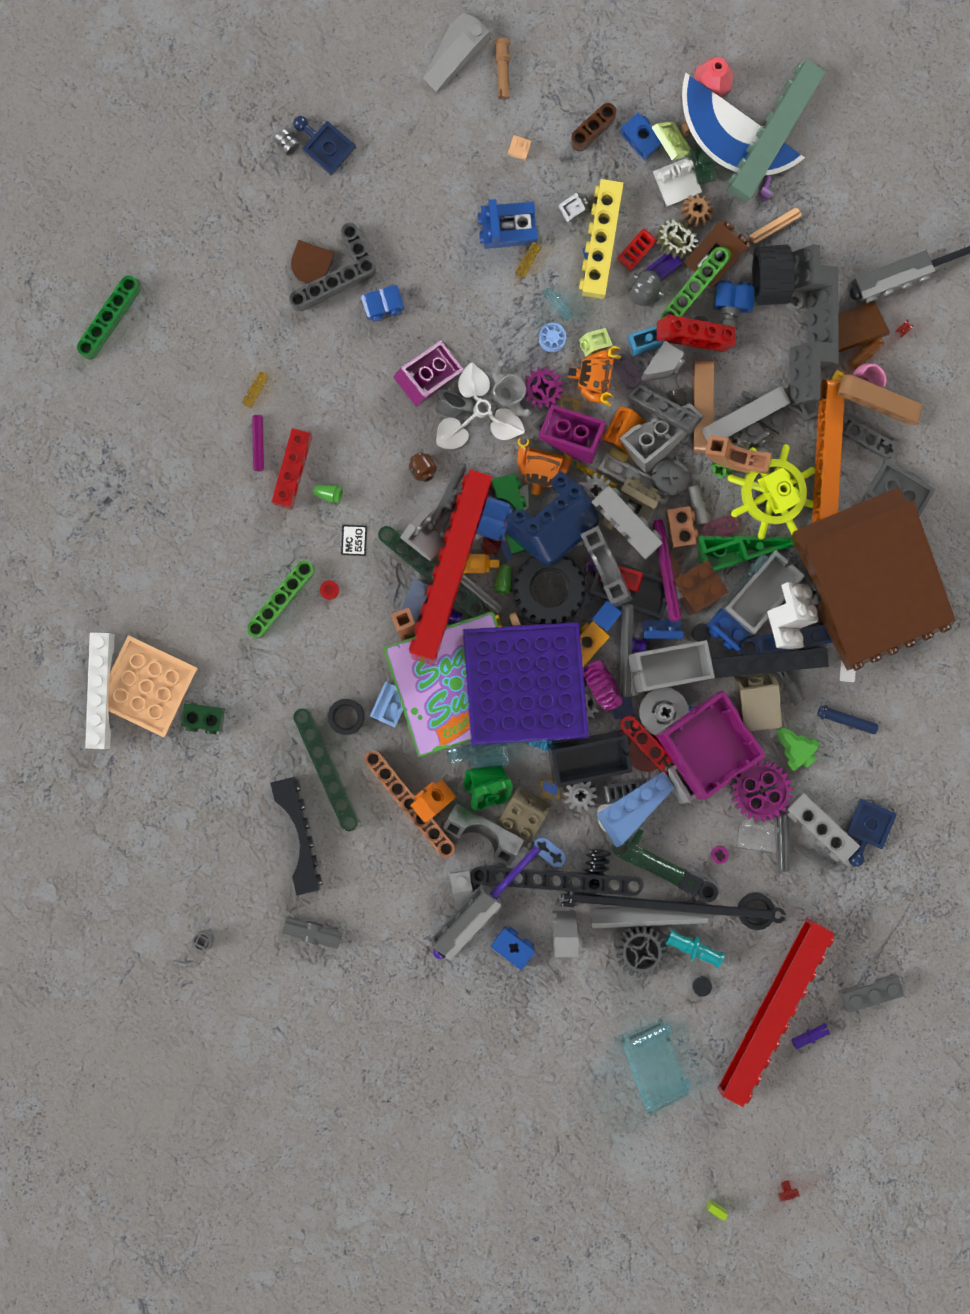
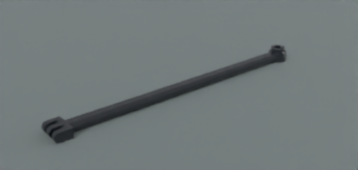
M568 891L569 895L561 894V898L568 899V902L560 903V906L574 907V902L770 919L775 923H782L786 919L783 916L780 918L774 917V913L777 911L781 912L782 915H786L785 911L780 907L767 910L584 894Z

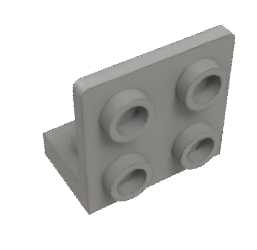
M427 505L410 522L400 538L423 557L431 561L440 552L441 547H444L446 544H444V538H441L435 529L431 531L426 529V525L432 519L429 516L433 511Z

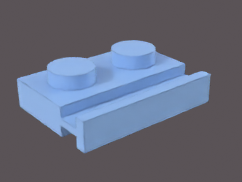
M385 681L370 717L396 727L403 708L396 686Z

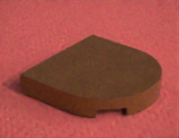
M298 240L291 259L292 271L299 281L309 284L328 274L335 253Z

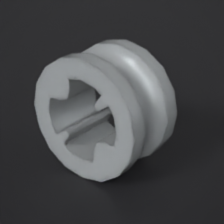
M794 292L793 297H795V300H799L796 306L793 303L785 304L788 310L791 311L799 310L804 303L803 296L798 292Z

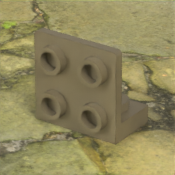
M518 786L497 825L524 839L525 842L530 843L546 818L551 804Z

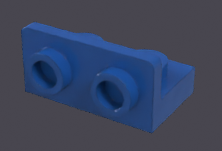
M720 608L706 625L710 629L709 633L716 639L720 638L724 642L722 645L730 652L732 650L739 652L741 650L739 648L741 642L750 634L723 608Z
M643 620L642 639L681 640L683 639L681 621Z

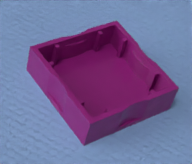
M725 691L714 693L656 735L698 800H706L727 785L734 776L746 771L766 756L752 733L743 724L738 711Z

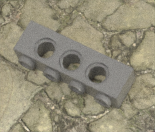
M800 792L790 805L785 808L789 812L787 816L794 823L798 821L802 825V831L808 836L812 834L816 838L814 842L822 849L826 847L830 851L829 856L835 862L845 863L860 847L804 793ZM809 810L811 812V818L808 821H805L803 819V813ZM819 824H824L825 831L822 834L817 832ZM834 837L839 839L837 847L831 846V840Z

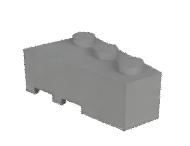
M552 911V950L554 957H578V952H582V940L580 935H578L575 911Z

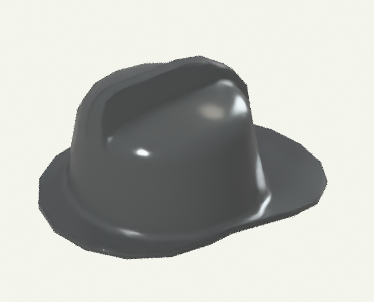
M439 389L437 391L439 399L436 412L447 417L456 418L463 411L473 412L477 401L471 397L465 398L460 393Z

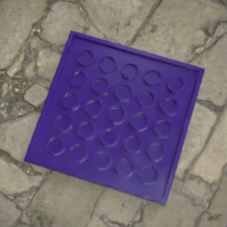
M579 622L463 629L471 746L589 738Z

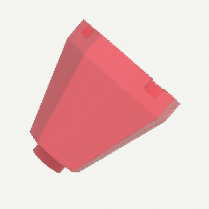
M714 57L706 60L696 68L694 79L722 98L725 94L731 92L734 73L724 58Z

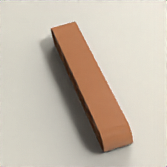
M371 750L367 752L364 761L368 768L438 854L444 858L451 857L455 851L453 841L433 817L424 824L417 821L418 814L413 808L408 809L405 806L406 799L416 800L414 793L379 751ZM370 754L378 755L379 761L377 764L369 762L368 757ZM382 769L390 770L391 776L389 779L381 777ZM399 783L402 785L403 792L401 794L393 792L394 784ZM432 828L440 832L439 837L436 839L429 836V831ZM444 843L451 845L452 851L445 854L441 851V846Z

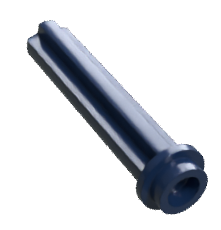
M827 705L819 707L817 716L821 720L825 718L873 735L878 730L877 723L828 708Z

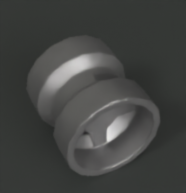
M288 128L281 130L274 138V142L282 147V151L286 156L293 154L300 146V142L297 138H293L292 132Z
M722 307L721 315L723 317L720 324L733 326L737 330L739 327L737 318L740 316V309Z
M207 930L198 932L192 940L194 949L200 952L208 950L214 943V936Z

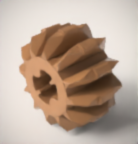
M696 193L695 199L689 195L688 201H683L684 207L681 208V213H684L682 219H689L688 225L695 222V227H698L699 222L702 225H706V220H711L712 216L710 213H713L714 208L709 207L712 204L711 201H705L706 195L701 199L699 193ZM694 208H696L697 210L700 209V213L698 211L694 212Z

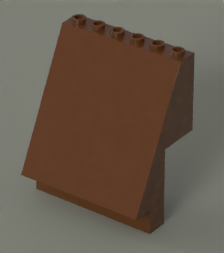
M899 487L793 531L791 540L822 598L817 608V613L847 671L851 669L857 671L863 668L865 663L870 661L871 663L878 662L882 659L881 656L886 654L889 656L894 655L902 647L910 648L917 644L916 641L921 639L926 641L934 637V634L939 631L945 633L952 629L951 626L956 620L914 500L907 502Z

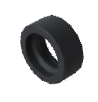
M351 699L336 701L328 712L330 727L336 733L342 735H351L359 731L365 720L362 706ZM348 705L356 710L358 719L354 726L342 728L337 724L335 714L340 707Z
M756 892L747 894L738 904V907L746 908L749 902L759 900L765 903L767 910L775 908L771 899ZM739 917L742 924L756 931L764 930L773 922L770 919H764L761 922L754 923L748 920L747 917Z

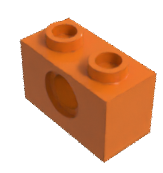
M443 779L437 783L431 782L425 787L426 792L422 790L414 796L416 800L411 804V807L424 823L456 798V795Z

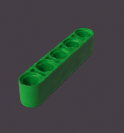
M124 276L79 340L77 351L84 358L93 359L97 356L140 293V284L133 276ZM129 283H134L133 289H126ZM119 298H123V304L116 306V301ZM108 314H113L111 321H105V317ZM101 329V336L94 337L95 331ZM91 345L90 352L84 353V347Z

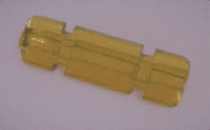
M533 242L529 247V251H527L520 263L521 266H518L515 271L518 277L524 278L527 274V270L530 269L534 262L536 254L541 250L539 244Z
M260 371L257 374V379L253 381L247 392L248 395L242 401L247 407L251 408L253 406L254 399H257L263 388V383H266L268 375Z

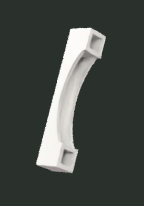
M90 633L86 749H110L111 730L109 726L108 696L115 634Z

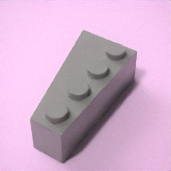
M608 486L592 501V504L646 559L662 544L660 541L662 539L661 535L655 529L651 531L647 527L649 523L642 516L638 517L634 513L636 509L629 502L625 504L621 499L622 495L615 487L611 489Z

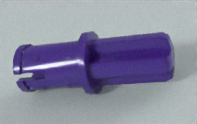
M823 1023L811 1030L807 1029L805 1033L792 1038L791 1042L795 1049H799L810 1043L814 1044L816 1040L830 1035V1031L828 1029L821 1032V1030L828 1028Z

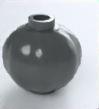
M643 270L639 275L634 273L627 285L631 288L629 290L631 300L640 306L649 305L654 301L658 302L663 294L660 291L661 280L659 276L650 270Z

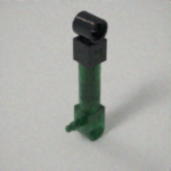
M638 829L632 841L626 840L624 842L627 848L623 853H619L617 847L612 842L611 848L617 857L670 882L693 896L698 894L706 902H712L718 897V889L713 883L704 881L702 877L639 846L638 844L644 833L643 830ZM705 887L712 888V894L710 896L703 895V889Z

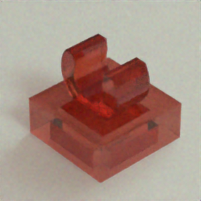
M789 1180L780 1183L783 1192L778 1193L779 1202L795 1199L800 1196L798 1188L791 1190Z

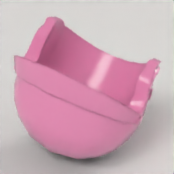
M863 364L853 373V376L882 388L886 386V375L882 368L876 364Z

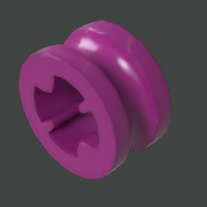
M716 846L711 851V858L715 863H725L729 857L728 851L723 846ZM722 850V853L725 854L724 858L721 857L722 860H717V856L714 855L716 851Z

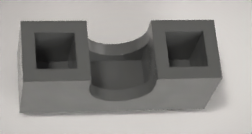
M892 974L875 979L876 982L870 985H856L839 990L844 1009L851 1013L905 996L899 977Z

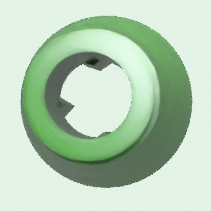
M316 484L313 495L333 504L340 503L343 496V488H339V485Z
M500 566L493 586L495 593L510 594V590H512L510 566Z

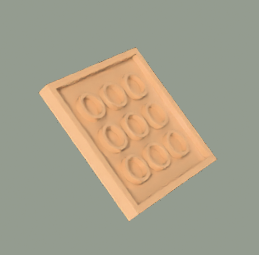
M128 635L110 672L108 710L151 732L166 737L198 668Z

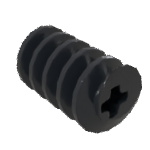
M589 849L592 853H588L586 856L591 858V860L586 861L585 864L589 865L590 868L584 869V871L594 874H604L603 872L609 871V867L604 864L610 863V860L605 857L610 856L611 852ZM592 878L591 886L593 888H599V880L596 878Z

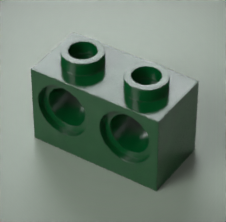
M184 703L181 726L186 727V731L198 732V729H205V733L217 735V731H222L225 708ZM193 712L198 715V720L194 724L189 720V716ZM211 715L217 718V723L214 726L208 723V718Z

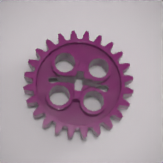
M760 760L757 762V765L754 764L746 771L739 773V777H733L736 783H731L730 785L735 787V790L730 791V793L735 794L736 797L731 799V801L738 802L735 808H742L740 814L743 815L747 812L746 818L750 819L754 815V821L757 822L759 817H761L762 822H765L768 816L772 821L773 814L780 817L779 810L786 812V809L783 807L784 804L790 805L787 798H793V796L788 794V791L793 790V788L788 787V784L792 780L785 779L788 773H781L783 767L776 769L777 763L773 762L769 766V760H766L763 765ZM766 773L772 776V780L768 784L763 781V776ZM748 779L754 782V786L750 790L745 788V782ZM774 784L778 785L776 788L763 791L764 795L756 793L750 797L745 796L747 793L760 790L759 786L767 788ZM773 791L778 794V799L775 802H771L769 799V795ZM757 797L760 800V805L757 808H753L751 801Z

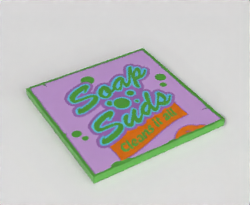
M493 611L447 626L434 666L412 659L411 653H409V646L411 640L416 639V637L383 647L419 758L471 741L463 629L498 627Z

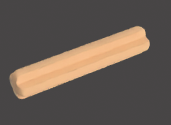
M794 208L750 234L751 242L757 244L798 220L802 216L800 210Z

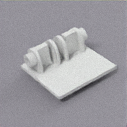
M688 157L653 171L667 207L687 199L689 195L695 196L696 193H702L692 169L694 167L693 162Z

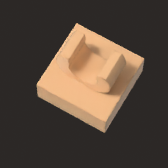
M513 135L508 155L526 161L532 141Z

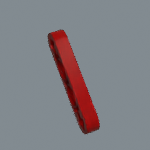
M623 717L620 721L621 730L661 772L669 775L668 770H664L665 764L663 762L657 763V761L663 758L664 754L667 756L664 760L668 763H673L666 750L634 717ZM625 720H632V726L635 729H637V727L640 728V730L635 732L633 737L630 735V733H632L633 731L630 728H624V726L626 725L624 723ZM639 733L646 734V743L639 744L636 738ZM653 747H658L661 751L660 756L657 758H653L650 755V750Z

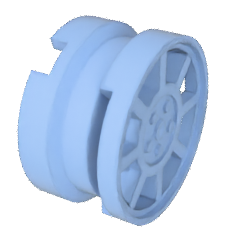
M557 323L545 325L539 335L540 346L547 352H558L563 348L566 341L564 328Z

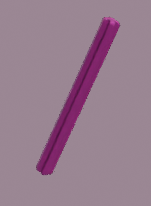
M656 519L652 525L653 530L655 529L662 537L660 540L662 544L657 548L669 618L671 622H678L681 619L676 586L673 581L674 575L664 522L661 519Z

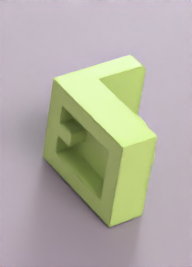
M606 328L588 332L579 339L580 348L586 357L593 352L612 346Z

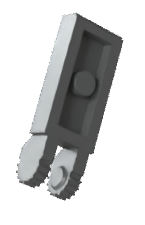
M747 391L741 393L743 398L750 402L758 399V397L756 398ZM736 401L735 403L738 408L746 405L741 401ZM777 410L758 422L779 434L788 421L789 416Z

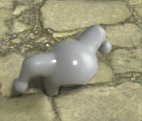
M499 360L493 372L495 385L492 394L494 400L500 406L508 407L516 416L523 415L524 417H529L531 414L530 410H524L520 404V401L526 394L524 381L517 375H505L503 372L505 362Z

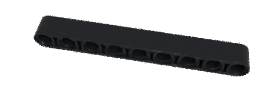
M478 866L471 871L470 878L472 882L478 885L498 886L501 881L496 879V872H501L505 878L514 868ZM523 869L520 873L523 877L522 882L518 883L514 879L507 886L636 896L643 890L644 882L636 876ZM478 870L484 872L485 877L483 880L478 879ZM535 874L541 876V884L534 882L533 877ZM555 875L561 879L559 886L552 882V878ZM573 877L580 879L579 887L572 885L571 880ZM592 878H596L599 880V888H593L591 886ZM611 880H617L619 882L618 890H614L611 888ZM631 881L638 883V891L630 889L629 884Z

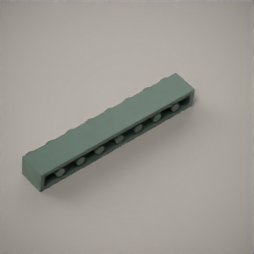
M808 59L802 64L798 63L795 67L793 79H789L783 88L785 92L776 99L774 111L770 110L767 114L765 126L759 128L755 135L757 136L755 143L753 141L750 143L746 150L748 152L746 158L743 157L737 165V168H739L737 173H733L727 182L729 186L726 191L743 203H746L753 196L825 74L824 70Z

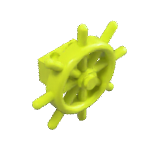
M787 444L783 445L779 459H771L769 468H776V470L769 474L760 473L762 478L758 479L759 483L754 482L755 477L759 474L757 472L747 473L744 478L732 474L727 477L729 482L742 486L741 497L743 505L732 510L731 515L737 517L747 511L754 519L761 522L758 532L760 540L765 538L768 525L786 523L792 534L793 531L798 530L793 518L801 512L803 506L813 508V500L806 498L807 487L804 479L815 474V468L810 467L800 472L793 464L787 462L790 446ZM753 447L749 449L752 451H756V449ZM752 489L763 492V494L753 499ZM767 500L765 511L763 513L760 509H758L757 505ZM772 511L775 514L781 513V516H771Z

